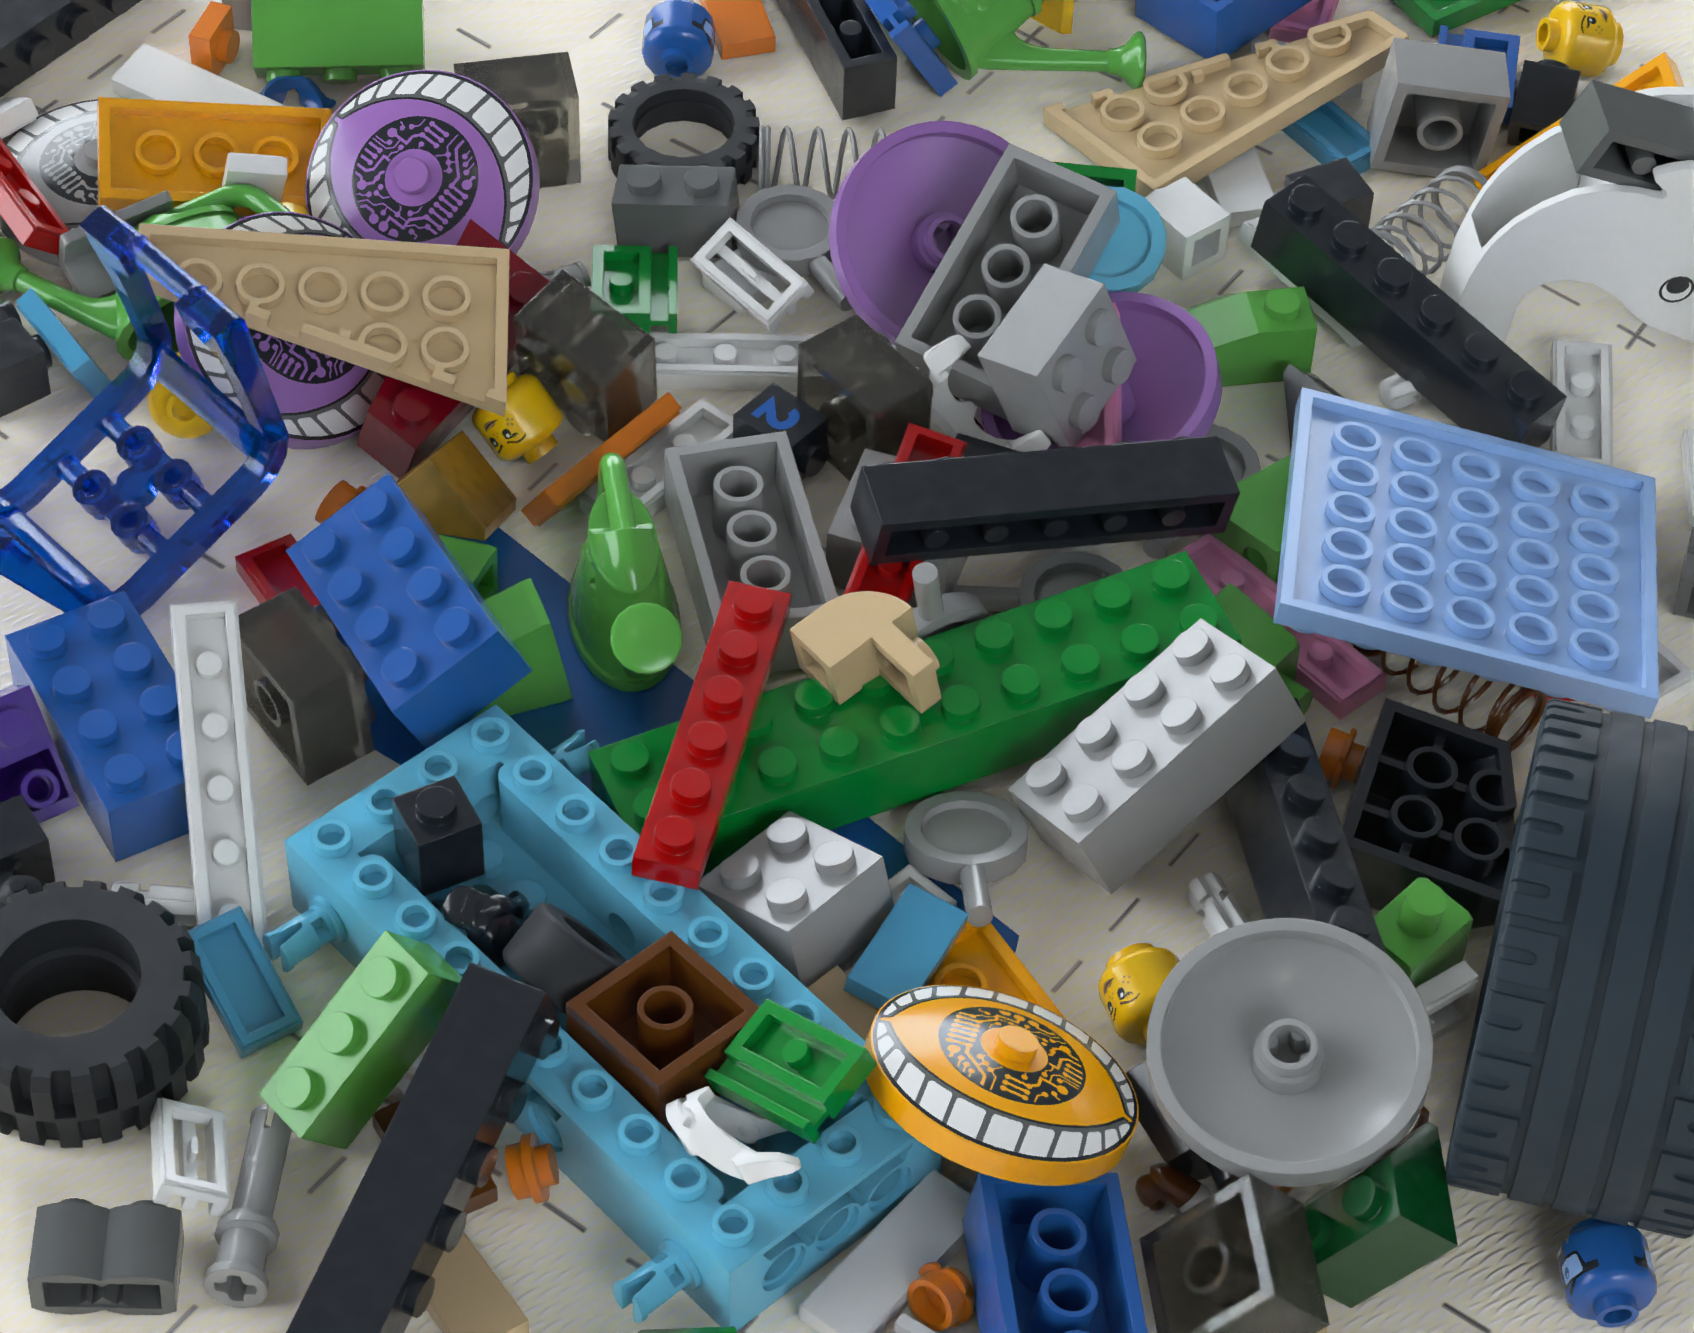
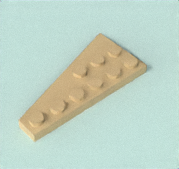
M1368 10L1311 27L1306 38L1279 45L1275 38L1255 44V53L1231 60L1229 55L1224 53L1147 76L1143 82V87L1115 95L1111 88L1091 93L1090 103L1066 109L1062 102L1043 107L1044 125L1099 166L1136 169V193L1147 197L1152 191L1164 188L1183 177H1187L1192 183L1197 182L1385 67L1393 39H1409V35L1373 10Z
M139 223L135 272L136 289L505 416L507 401L510 249Z

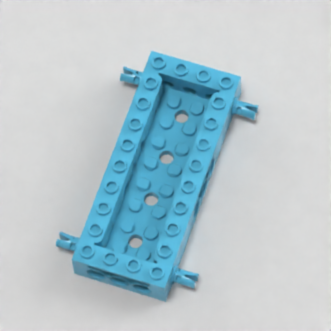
M494 705L284 840L292 905L301 915H297L273 932L270 931L262 937L263 945L271 960H276L281 956L283 972L291 971L295 965L318 951L328 942L356 968L383 932L387 930L429 944L462 977L469 963L472 962L524 983L511 971L507 964L498 968L467 938L465 929L445 921L443 914L431 903L433 899L445 900L447 894L459 886H469L482 893H487L489 896L493 894L508 896L512 891H519L523 893L530 904L528 916H530L538 904H552L599 935L627 961L670 931H673L759 1007L767 998L864 1047L865 1041L699 889L695 890L631 875L632 859L640 835L578 780L590 771L588 751L600 748L596 739L585 744L584 729L577 730L570 738L548 752L500 707ZM455 775L482 822L485 874L423 896L396 850L392 798ZM555 1008L558 1013L556 1020L560 1024L557 1040L546 1059H537L526 1081L529 1085L526 1104L519 1118L513 1123L523 1134L534 1132L541 1145L550 1143L556 1155L558 1168L652 1259L612 1286L614 1297L621 1309L633 1303V1319L637 1323L647 1319L650 1313L682 1289L720 1327L734 1326L736 1331L874 1229L930 1172L935 1169L941 1173L942 1155L931 1150L900 1127L881 1107L865 1079L835 1119L827 1116L817 1129L820 1138L815 1144L790 1131L759 1139L756 1143L752 1144L740 1141L756 1152H780L799 1157L801 1162V1168L791 1174L769 1178L748 1185L745 1180L723 1173L700 1156L688 1154L673 1129L668 1131L567 1034L566 1014ZM723 1095L718 1096L747 1112H753Z

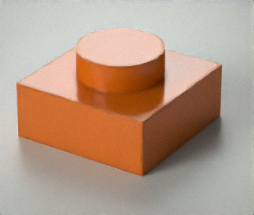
M211 1L188 37L191 64L218 76L227 63L231 64L234 62L239 50L240 35L238 31L234 30L232 6Z

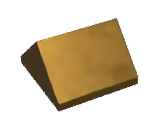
M463 430L396 481L423 512L437 534L485 541L516 510L517 498Z

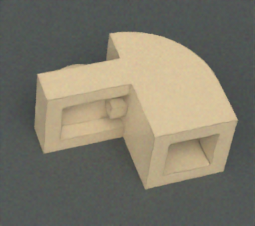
M874 591L845 594L826 602L789 629L799 667L811 679H816L833 695L834 700L839 705L860 691L864 684L878 675H881L921 714L942 699L936 670L940 667L938 659L931 648L918 637L912 607L893 595Z

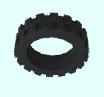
M681 73V77L670 78L669 74L654 76V81L648 84L644 80L631 86V93L628 95L622 93L616 99L615 110L611 109L608 115V159L611 161V170L617 178L620 164L735 167L737 185L739 183L745 185L752 178V170L757 168L759 161V117H756V108L750 99L745 101L743 99V92L733 85L727 88L722 85V80L716 77L708 76L705 80L696 78V73ZM689 121L706 124L720 131L728 140L720 148L704 155L677 157L664 155L648 148L639 138L648 130L664 123Z

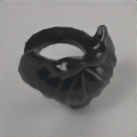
M459 886L451 890L445 900L433 899L431 901L443 914L445 921L465 929L467 938L498 968L506 964L502 954L504 948L529 917L530 904L523 893L519 891H512L508 896L503 894L489 896L487 893H482L475 888Z

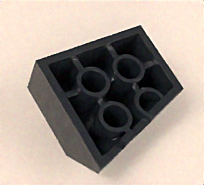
M1385 699L1367 743L1341 821L1371 908L1381 911L1412 882L1422 877L1429 879L1432 883L1439 886L1448 896L1470 913L1473 918L1471 929L1495 925L1515 834L1514 812L1517 807L1510 742L1394 700Z

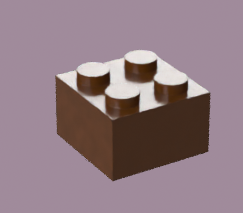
M670 931L566 1003L567 1034L668 1131H671L673 1128L667 1120L666 1104L679 1098H686V1094L707 1086L710 1087L714 1095H721L714 1091L704 1076L710 1068L717 1071L728 1058L724 1053L725 1049L758 1010L759 1006L673 931Z

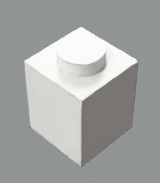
M1183 177L1164 188L1156 189L1145 197L1160 213L1166 230L1165 256L1162 264L1181 281L1225 258L1231 214L1187 177Z

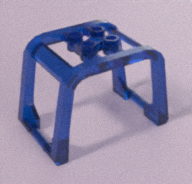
M101 205L94 209L79 226L116 288L138 336L137 347L131 361L123 371L11 482L0 489V575L64 613L125 590L136 610L141 615L263 495L278 476L287 456L289 434L245 320L209 291L207 286L198 282L151 243L148 237L139 233L108 206ZM146 272L179 298L174 306L185 324L219 359L230 379L242 409L171 350L172 335ZM157 382H160L247 456V459L213 495L205 489L201 478L187 461L177 458L172 459L166 454L162 444L149 428L140 425L132 426L124 419L149 394ZM106 436L116 444L117 453L128 465V468L123 470L117 477L116 484L105 472L99 469L88 470L80 463ZM62 480L72 488L73 497L86 513L90 514L94 519L107 520L114 535L131 552L136 554L146 553L150 557L115 591H111L26 515ZM158 490L175 508L180 510L191 509L194 512L169 539L161 534L157 522L145 508L155 500Z

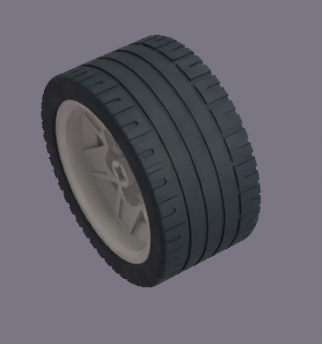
M1553 698L1547 701L1541 718L1522 798L1466 1058L1448 1149L1445 1181L1449 1186L1493 1196H1499L1500 1193L1507 1194V1198L1510 1200L1540 1206L1542 1203L1548 1204L1550 1209L1583 1216L1585 1213L1592 1214L1593 1219L1624 1226L1631 1222L1638 1229L1686 1239L1694 1234V731L1688 730V727L1685 725L1656 719L1653 722L1645 721V718L1642 716L1614 710L1610 714L1603 713V709L1600 707Z

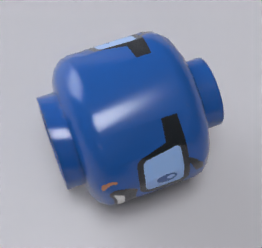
M665 0L655 5L647 14L643 28L641 51L645 65L653 74L657 76L669 74L670 78L681 77V73H696V77H699L711 66L714 56L716 29L713 18L705 7L690 0Z
M1590 1217L1573 1226L1569 1235L1565 1237L1557 1249V1265L1566 1303L1569 1309L1580 1318L1596 1320L1603 1327H1621L1633 1322L1638 1317L1639 1312L1649 1306L1657 1294V1279L1647 1239L1632 1225L1627 1224L1624 1226Z

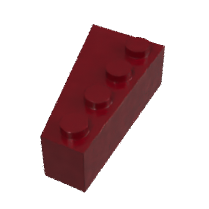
M472 219L469 220L457 243V246L508 249ZM511 250L509 259L507 372L551 327L564 295L562 290ZM386 376L367 411L356 445L400 479L427 458L475 406Z

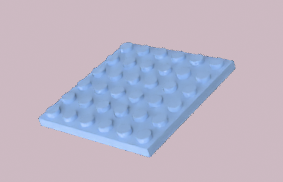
M1302 387L1295 407L1273 623L1291 627L1295 631L1304 634L1315 633L1351 642L1363 649H1378L1413 658L1425 665H1440L1472 673L1488 681H1503L1538 690L1550 697H1565L1597 705L1610 712L1614 710L1651 719L1659 700L1656 479L1643 474Z

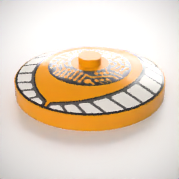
M932 985L908 990L893 997L879 1009L865 1040L864 1048L868 1050L877 1063L876 1067L866 1078V1081L874 1097L888 1115L907 1133L931 1150L953 1162L985 1175L1038 1186H1062L1087 1182L1104 1175L1119 1163L1137 1127L1139 1107L1136 1093L1126 1073L1110 1053L1095 1039L1068 1020L1048 1009L1016 996L965 985Z

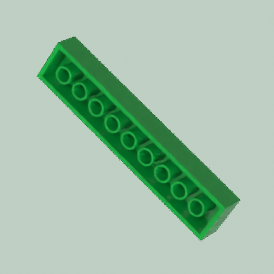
M1185 550L922 639L938 659L940 667L936 670L942 698L922 714L881 675L864 684L860 691L841 705L834 700L833 695L821 683L810 677L763 692L703 874L711 872L788 811L828 830H832L1044 757L1073 732L1085 718L1091 716L1125 686L1131 677L1142 671L1168 648L1181 633L1187 631L1200 618L1241 645L1242 639ZM680 721L588 751L593 793L639 835L642 832Z

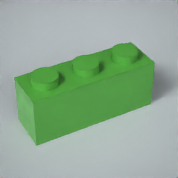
M251 0L253 69L257 77H266L267 84L276 77L301 75L323 76V83L346 85L357 83V75H380V79L401 72L426 70L423 0Z
M385 930L267 1082L259 1095L300 1139L346 1150L430 1043L462 976L429 944Z

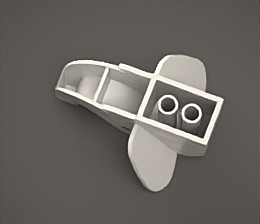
M1694 86L1656 87L1636 91L1688 106L1694 110ZM1560 125L1551 128L1521 147L1496 170L1483 186L1470 206L1455 236L1442 276L1440 289L1504 343L1506 342L1516 308L1523 297L1542 284L1566 280L1595 284L1618 298L1632 315L1648 326L1694 344V160L1671 162L1653 168L1652 173L1655 182L1662 190L1618 185L1577 174Z

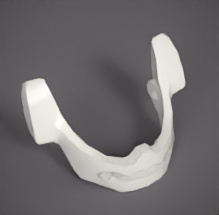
M958 334L948 337L924 353V361L930 369V374L918 387L916 394L923 411L947 436L955 438L957 433H961L1020 452L1048 450L1051 445L1050 439L1041 430L1033 431L1016 440L999 439L987 434L974 421L976 411L974 403L969 400L959 401L954 398L949 390L948 376L952 367L971 348L963 336Z
M709 1086L686 1094V1098H679L666 1104L667 1120L688 1154L700 1156L723 1173L745 1180L748 1185L769 1178L788 1175L801 1168L799 1157L780 1152H756L741 1143L740 1141L747 1144L756 1143L759 1139L788 1130L754 1112H747L714 1095Z

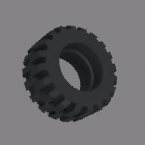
M84 880L83 887H66L65 881L46 883L45 891L29 895L27 889L8 896L6 899L7 905L0 909V1133L10 1135L15 1129L19 1131L20 1141L44 1146L47 1139L60 1141L61 1148H83V1140L101 1138L102 1144L122 1139V1131L135 1125L140 1131L150 1125V1116L157 1098L180 1101L188 1092L187 1081L192 1082L198 1077L205 1062L204 1048L209 1044L210 1032L200 957L196 955L194 941L187 929L175 923L174 914L161 904L151 901L146 906L143 894L120 886L117 892L107 890L106 883L100 881ZM72 991L105 992L118 996L130 1003L126 1010L110 1023L80 1035L64 1037L47 1036L28 1031L17 1025L20 1019L39 1003L56 995Z

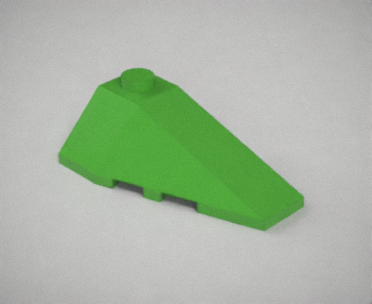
M1304 287L1230 293L1185 308L1204 327L1212 341L1221 368L1222 387L1284 381L1283 373L1289 364L1311 373L1317 325Z

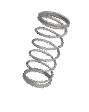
M761 125L759 127L758 191L770 187L771 127L769 125L766 127ZM788 125L782 129L771 187L777 186L786 134L790 148L794 185L800 186L795 143L792 130ZM817 126L811 135L802 186L808 187L814 147L818 134L827 195L834 200L838 192L848 135L850 136L854 164L859 159L856 137L851 127H847L844 130L832 189L825 137L822 129ZM881 127L875 131L871 147L878 142L879 135L881 140L886 137Z
M1456 165L1446 168L1436 178L1428 182L1422 190L1416 191L1406 202L1399 204L1391 214L1384 216L1370 229L1381 239H1385L1393 249V245H1395L1404 258L1416 268V263L1410 249L1400 238L1391 234V231L1406 236L1408 243L1422 258L1423 268L1419 271L1425 276L1435 273L1441 267L1442 262H1446L1449 254L1444 256L1443 248L1451 250L1452 245L1443 243L1435 229L1425 221L1423 206L1435 210L1437 217L1448 229L1453 231L1455 239L1460 225L1454 223L1452 218L1443 210L1439 202V193L1457 201L1463 207L1466 214L1469 208L1456 194L1439 187L1441 182L1445 180L1458 181L1469 186L1479 194L1480 190L1472 182L1459 176L1450 175L1453 173L1467 174L1484 186L1488 180L1483 174L1471 167ZM1427 193H1431L1432 203L1424 201ZM1418 205L1419 217L1408 213L1410 206ZM1395 218H1402L1403 230L1392 226ZM1407 218L1421 223L1427 235L1432 241L1437 243L1438 258L1425 254L1419 242L1409 234ZM1427 260L1436 262V264L1431 269H1428Z

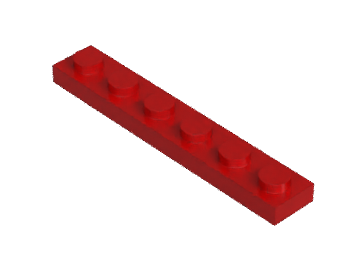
M729 580L633 855L632 876L698 890L790 613L792 594Z

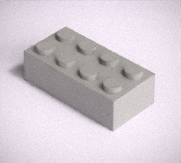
M1009 143L894 342L901 371L924 382L930 374V369L924 361V353L948 337L959 334L964 337L971 348L952 367L947 380L949 390L954 396L964 401H972L975 406L1008 420L977 355L1044 264L1089 278L1120 223L1117 191Z
M786 431L665 448L664 500L705 645H707L729 580L792 594L790 613L770 673L800 668L789 629L826 602L838 597Z
M1200 618L1187 631L1181 633L1168 648L1142 671L1131 677L1125 686L1091 716L1085 718L1073 732L1047 755L1035 762L1021 778L1008 788V791L1044 843L1110 894H1113L1306 721V718L1274 666Z

